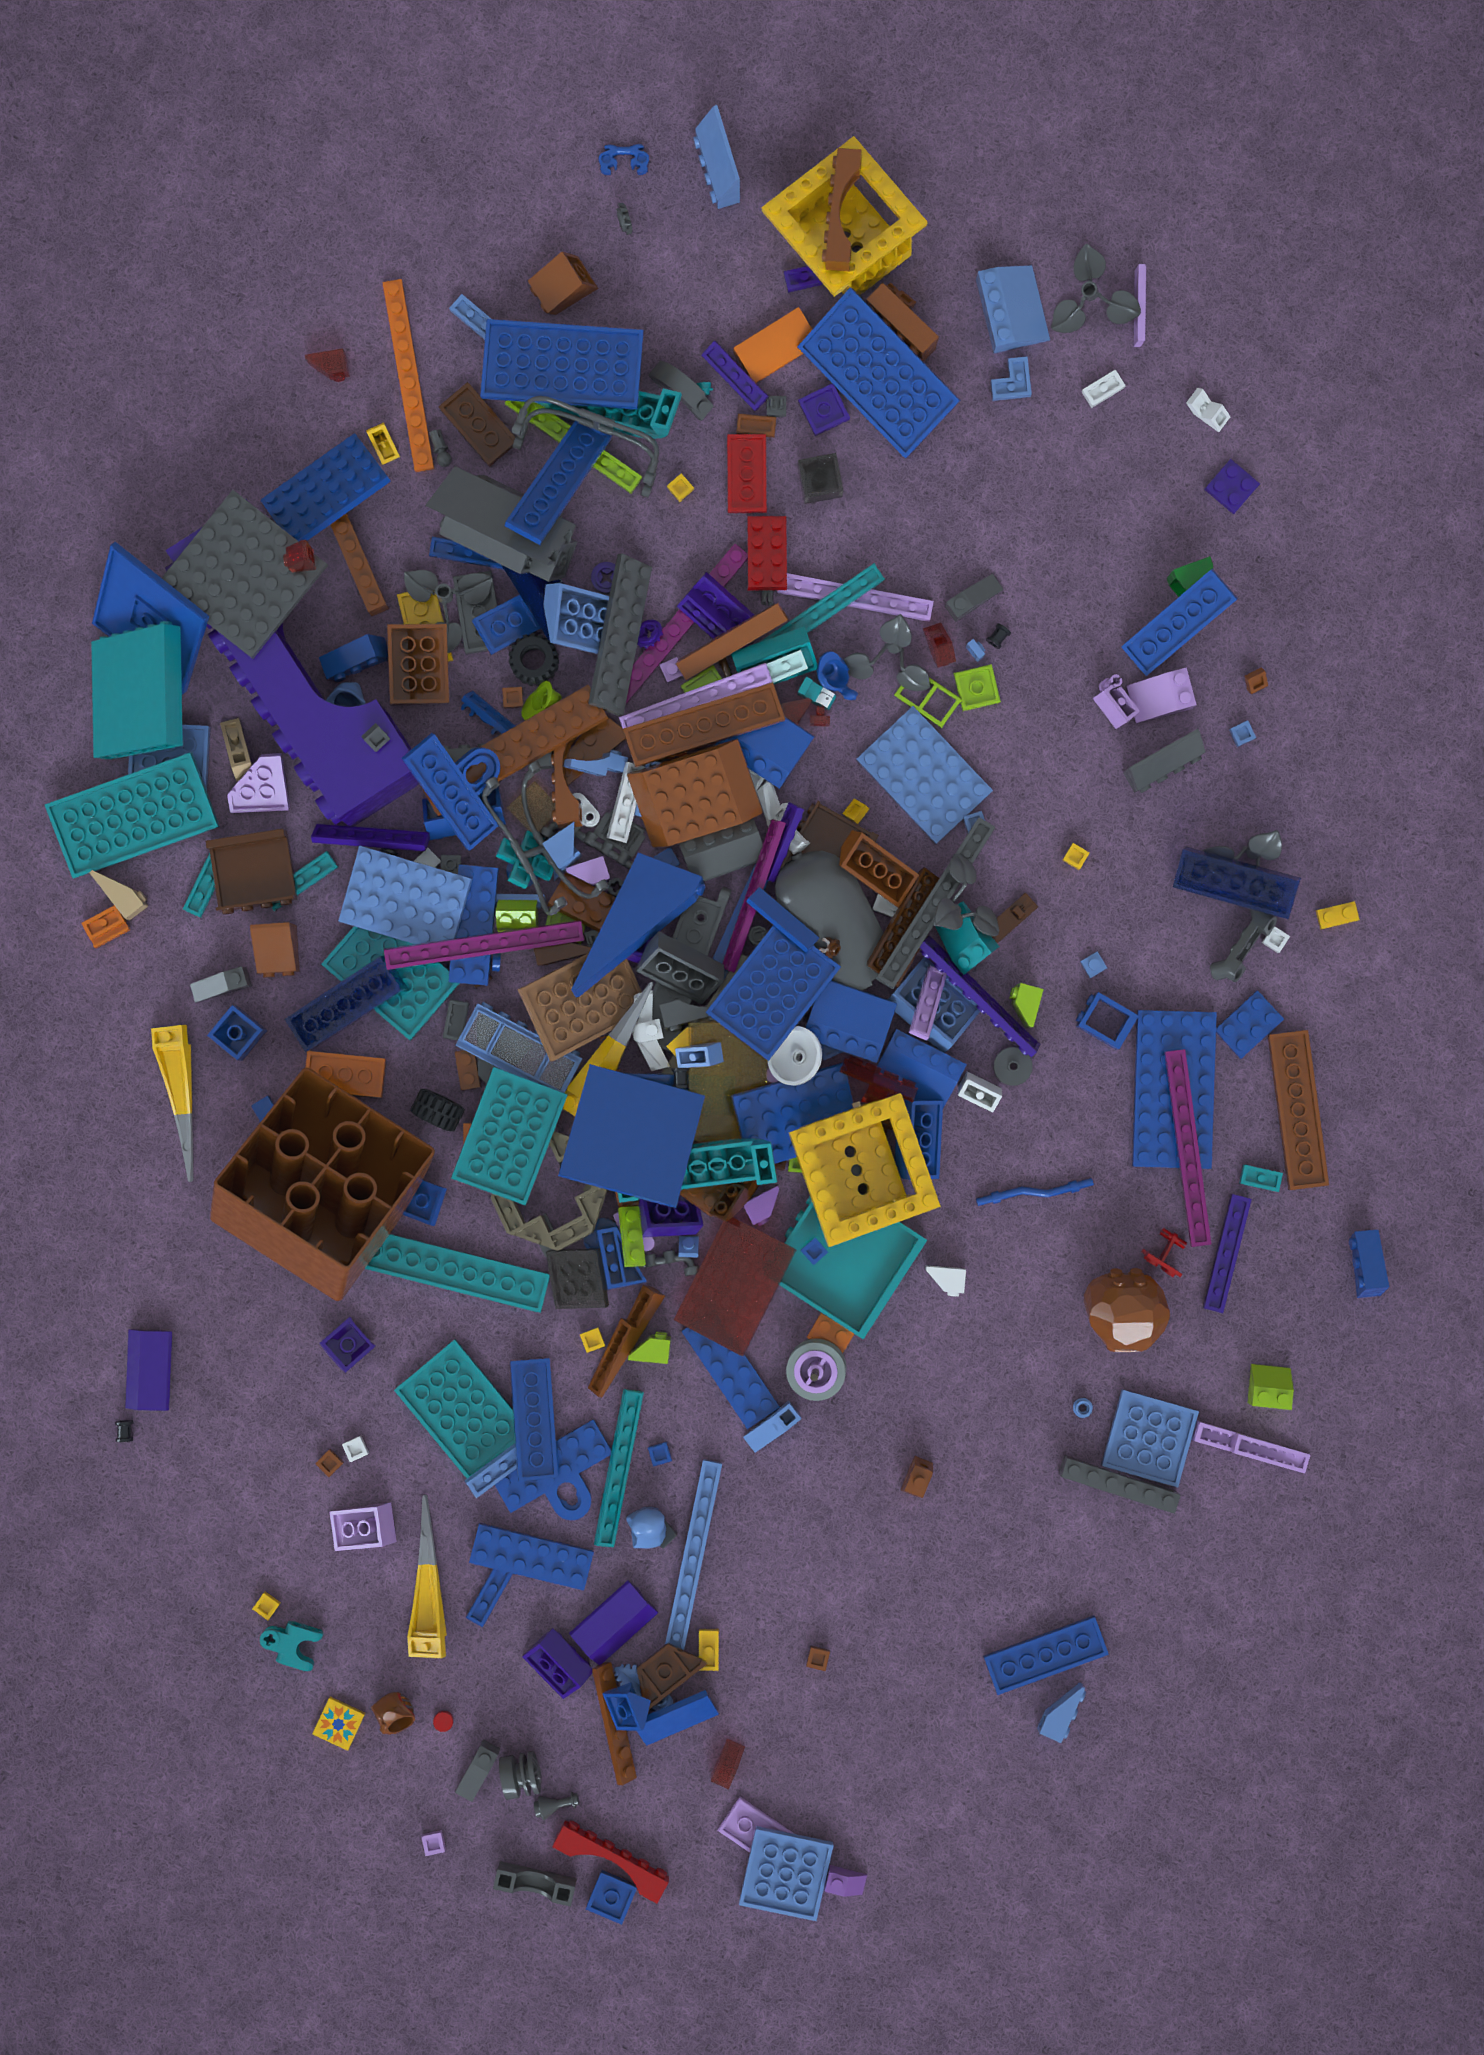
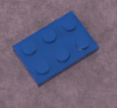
M523 594L504 602L472 620L491 655L515 643L518 638L522 639V635L527 634L528 636L541 629Z
M1257 990L1216 1027V1033L1242 1059L1279 1025L1284 1018Z

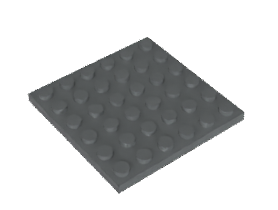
M232 490L164 574L162 579L209 615L207 623L254 659L328 565L237 492Z

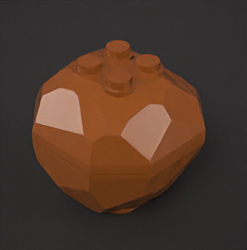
M1118 1268L1111 1269L1108 1274L1093 1279L1088 1284L1084 1293V1305L1090 1325L1106 1345V1348L1112 1352H1142L1147 1350L1165 1331L1170 1318V1310L1163 1289L1151 1276L1144 1275L1139 1268H1132L1128 1273H1122V1270Z

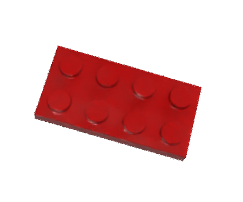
M727 434L728 513H767L766 434Z
M747 516L748 591L787 590L786 516Z

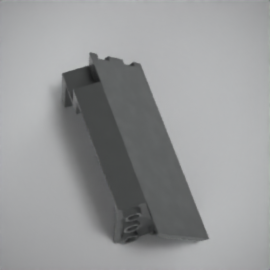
M454 466L425 505L445 515L440 523V535L519 574L530 572L548 582L565 578L578 541L572 539L576 524L563 519L564 513H561L542 543L538 545L505 527L506 520L523 497V493L484 474L475 476Z

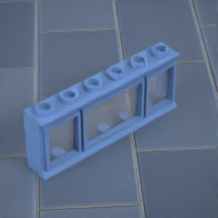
M485 1002L481 1005L477 1003L456 1046L501 1070L564 1093L582 1060L579 1057L580 1052L574 1050L555 1061H550L536 1029L532 1032L527 1029V1024L519 1020L517 1023L509 1020L510 1015L502 1011L497 1014L492 1011L493 1007Z

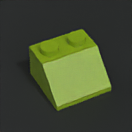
M498 900L496 907L497 931L503 932L537 927V900Z
M1019 983L1014 988L1012 987L1009 999H1012L1011 1005L1024 1027L1028 1029L1033 1028L1044 989Z
M656 1331L655 1335H650L630 1352L628 1360L668 1364L671 1336H667V1332Z
M1251 1364L1247 1403L1257 1407L1292 1410L1294 1389L1291 1368Z

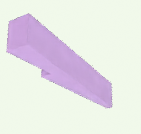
M1198 1420L1196 1421L1191 1439L1195 1442L1301 1473L1306 1472L1310 1459V1454Z

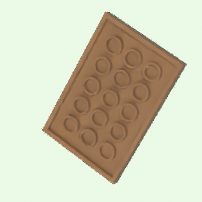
M588 954L517 989L550 1061H555L613 1030L634 1003V995L642 993L627 959L578 998L574 996L571 989Z

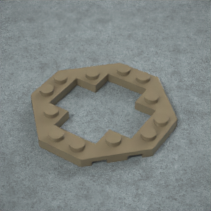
M554 1131L548 1147H551L557 1161L562 1162L569 1136ZM590 1185L591 1189L574 1197L582 1216L551 1232L543 1215L525 1223L516 1202L495 1194L491 1195V1200L506 1233L560 1251L594 1232L607 1189Z

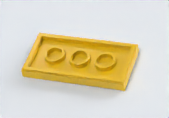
M408 592L397 594L404 624H435L437 622H444L437 595L431 594L427 602H418ZM452 652L448 653V662L454 661Z

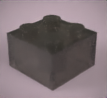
M836 453L798 460L797 468L804 504L843 497V486Z

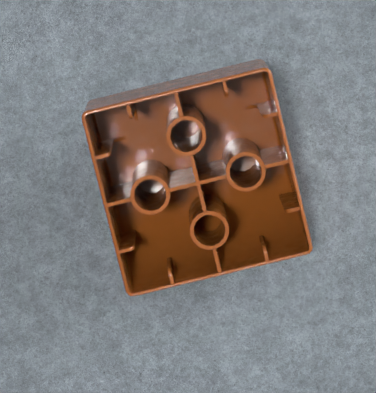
M303 1068L214 1180L210 1219L335 1301H341L408 1207L431 1164L435 1150L429 1144L310 1068Z

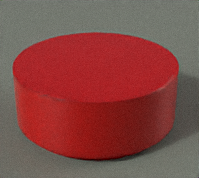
M443 1710L435 1715L433 1725L436 1730L446 1732L451 1729L454 1718L450 1712Z

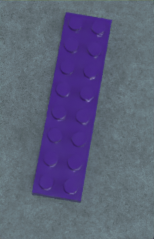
M929 935L920 946L921 954L927 959L931 958L935 962L934 966L941 973L945 972L949 976L948 980L954 986L958 985L963 990V995L968 1000L972 999L977 1004L976 1007L981 1013L989 1015L992 1024L997 1028L1001 1027L1005 1031L1004 1035L1011 1042L1015 1041L1019 1045V1050L1024 1055L1034 1056L1041 1044L968 973L963 975L951 960L949 954Z

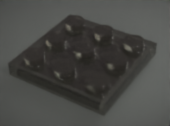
M600 1248L562 1249L560 1251L549 1250L546 1252L555 1309L606 1308L609 1306Z

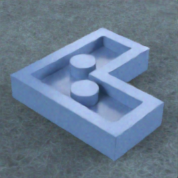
M1028 357L1008 358L1009 378L992 379L990 381L992 401L1026 398L1032 395Z

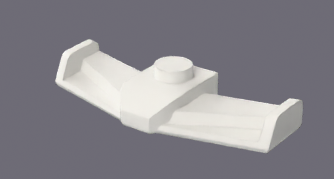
M766 781L756 792L769 828L772 819L781 821L788 803L780 805L774 785ZM796 830L788 849L792 854L803 851L810 842L806 841Z
M651 990L632 1033L634 1041L637 1042L651 1071H656L671 1066L657 1041L663 1039L664 1036L660 1019L652 1020L653 990ZM641 993L634 995V1002L640 996Z

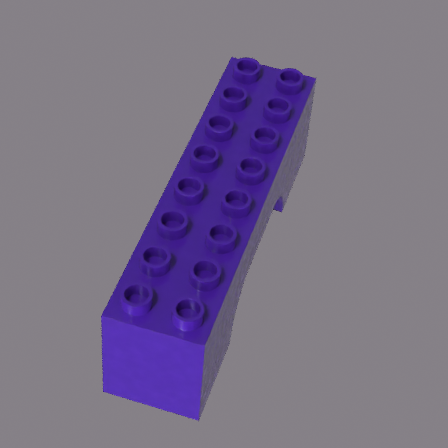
M201 528L165 550L173 563ZM173 563L165 567L166 571H168ZM207 623L208 629L213 628L212 626H210V625ZM283 623L254 659L214 629L208 633L212 643L221 654L224 653L230 662L236 659L237 662L229 668L242 687L245 686L251 695L255 692L258 693V696L250 701L261 718L267 720L272 727L277 724L280 727L272 733L280 748L285 754L288 752L293 760L297 757L300 758L301 762L294 766V770L306 787L310 786L313 792L320 790L323 794L315 802L327 820L331 819L335 825L343 821L348 826L354 827L419 785V782L401 759L412 749L385 708L376 699L367 704L354 707L338 706L325 701L286 641ZM375 723L390 738L377 752L361 737Z

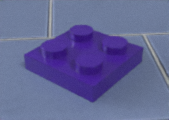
M833 383L798 400L814 436L850 420V416Z
M1230 459L1204 490L1232 514H1235L1260 483Z

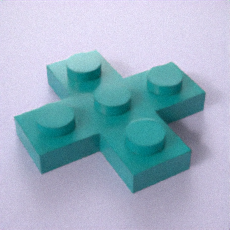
M528 830L525 832L520 845L524 852L538 846L533 833ZM503 838L495 857L513 865L507 881L526 889L531 877L526 873L510 844V840ZM540 854L528 858L534 869V874L549 881L554 869L552 865H549L547 859Z

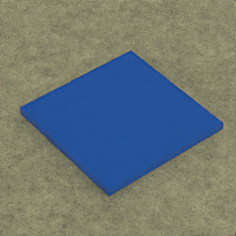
M114 542L110 545L92 624L109 637L114 633L123 634V631L126 630L135 631V628L138 627L147 628L149 624L159 625L161 621H170L172 625L180 626L183 695L189 686L209 615L117 542Z
M590 1064L558 1176L676 1208L705 1095Z

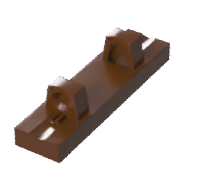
M1024 893L997 917L999 934L992 936L996 943L1000 942L1038 908L1027 893Z

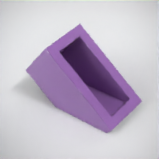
M778 1186L757 1195L744 1205L753 1225L758 1224V1226H761L769 1221L768 1217L772 1214L779 1192Z
M829 1865L824 1886L825 1892L843 1897L862 1895L867 1874Z

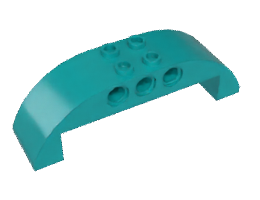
M664 388L661 395L639 391L638 410L571 406L594 412L615 420L616 423L642 431L653 439H659L669 434L682 394L681 392ZM538 403L545 408L556 409L581 417L578 413L556 404ZM613 427L615 431L621 432L623 434L640 437L633 433Z
M746 1138L693 1144L681 1190L756 1180L757 1185L777 1183L771 1142L763 1139ZM618 1193L619 1203L640 1199Z

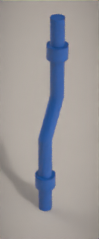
M1092 1178L1078 1182L1076 1180L1070 1181L1067 1185L1048 1190L1021 1186L1003 1192H991L988 1196L976 1198L977 1206L988 1203L996 1204L1003 1199L1022 1194L1048 1198L1067 1192L1075 1193L1079 1189L1093 1186L1094 1183Z

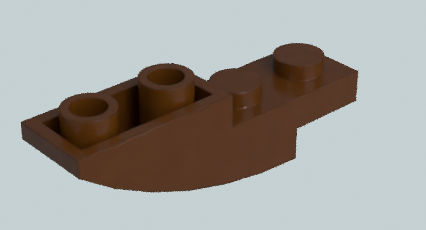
M756 1180L727 1184L709 1214L725 1222L730 1220L744 1207L759 1187Z

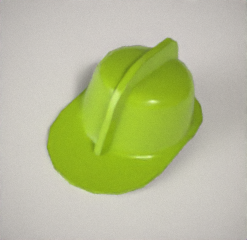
M542 682L526 699L521 711L523 719L527 720L562 699L561 694L552 689L550 682Z

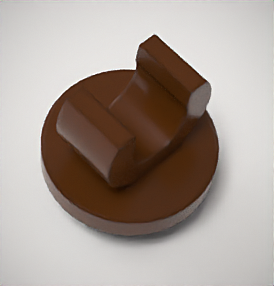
M830 937L823 938L822 941L827 943V948L823 946L819 947V950L822 953H826V956L829 958L837 956L841 949L840 941Z

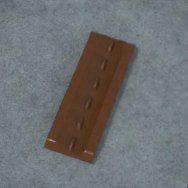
M925 867L918 872L919 877L895 912L867 961V966L878 974L940 879ZM915 956L913 957L908 967L904 971L903 975L897 982L896 987L900 985Z

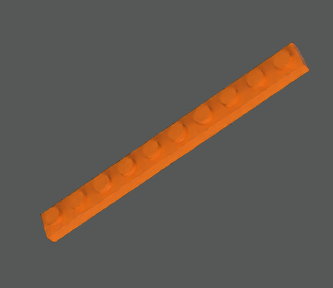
M402 279L382 282L415 472L434 469L403 282Z

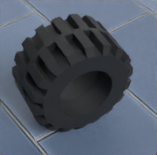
M531 633V636L525 634L522 635V639L518 638L516 640L517 643L515 645L512 644L511 652L509 651V664L517 679H520L524 684L528 683L530 686H533V684L539 686L542 682L548 681L549 678L553 679L555 671H558L559 664L558 653L554 644L550 643V640L544 638L541 634L539 636H536L535 633ZM530 650H540L545 655V662L538 669L530 670L523 665V657Z
M420 1089L410 1111L416 1117L443 1130L452 1132L456 1130L465 1109L460 1104L428 1089Z

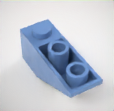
M788 1400L743 1436V1438L756 1453L802 1419L801 1415Z
M1078 1683L1044 1711L1037 1727L1039 1734L1059 1743H1062L1063 1738H1067L1070 1731L1069 1724L1071 1720H1075L1078 1713L1076 1708L1086 1695L1085 1687L1082 1683Z

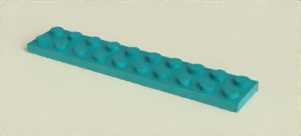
M389 1234L365 1268L538 1313L542 1311L551 1275Z

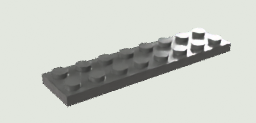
M623 553L617 554L588 702L590 705L602 708L617 716L624 715L652 571L651 566Z

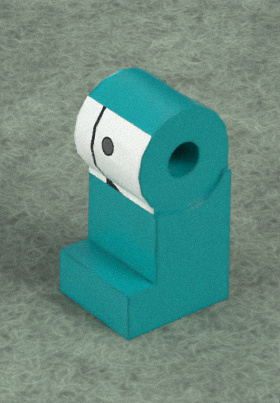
M807 676L797 694L825 710H830L837 697L834 693L816 684Z

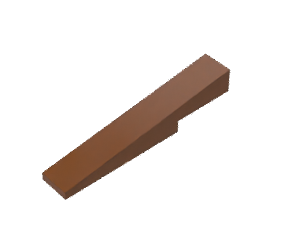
M778 602L678 659L676 665L685 680L786 622L788 617Z
M643 1285L628 1318L620 1319L588 1386V1389L598 1397H603L663 1301L665 1295L656 1288Z

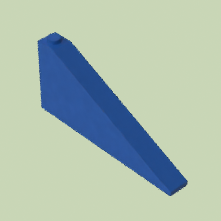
M638 853L571 989L574 996L580 997L694 904L699 895L702 896L704 893L703 877Z

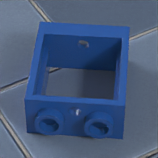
M1096 992L1094 995L1091 994L1085 1003L1088 1005L1084 1012L1081 1011L1076 1018L1078 1022L1076 1027L1115 1050H1119L1139 1015L1099 992ZM1099 1000L1127 1016L1113 1040L1086 1025Z

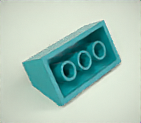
M805 626L731 653L736 670L740 673L801 650L808 669L773 683L774 685L817 670L818 667Z

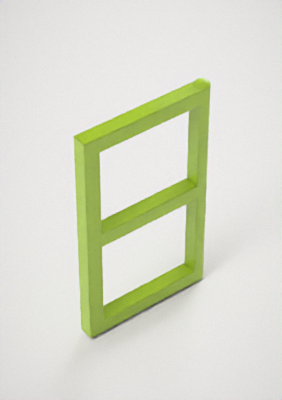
M930 677L929 681L934 686L919 707L900 695L904 687H899L894 694L895 697L910 707L914 706L920 714L941 728L959 703L962 702L961 698ZM937 688L956 700L941 722L923 710Z

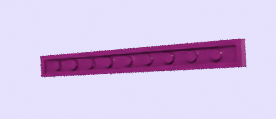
M734 544L709 574L725 587L748 560V554L737 544ZM680 609L663 628V635L659 637L660 641H656L654 647L649 646L633 664L626 704L695 623Z
M581 920L387 948L384 949L386 968L389 970L584 941Z
M1185 1049L1166 1051L1164 1054L1190 1246L1211 1245Z

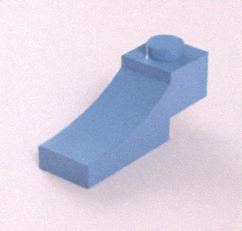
M611 750L610 753H603L601 758L591 761L565 759L563 767L596 776H606L607 771L623 773L628 757L622 756V752Z

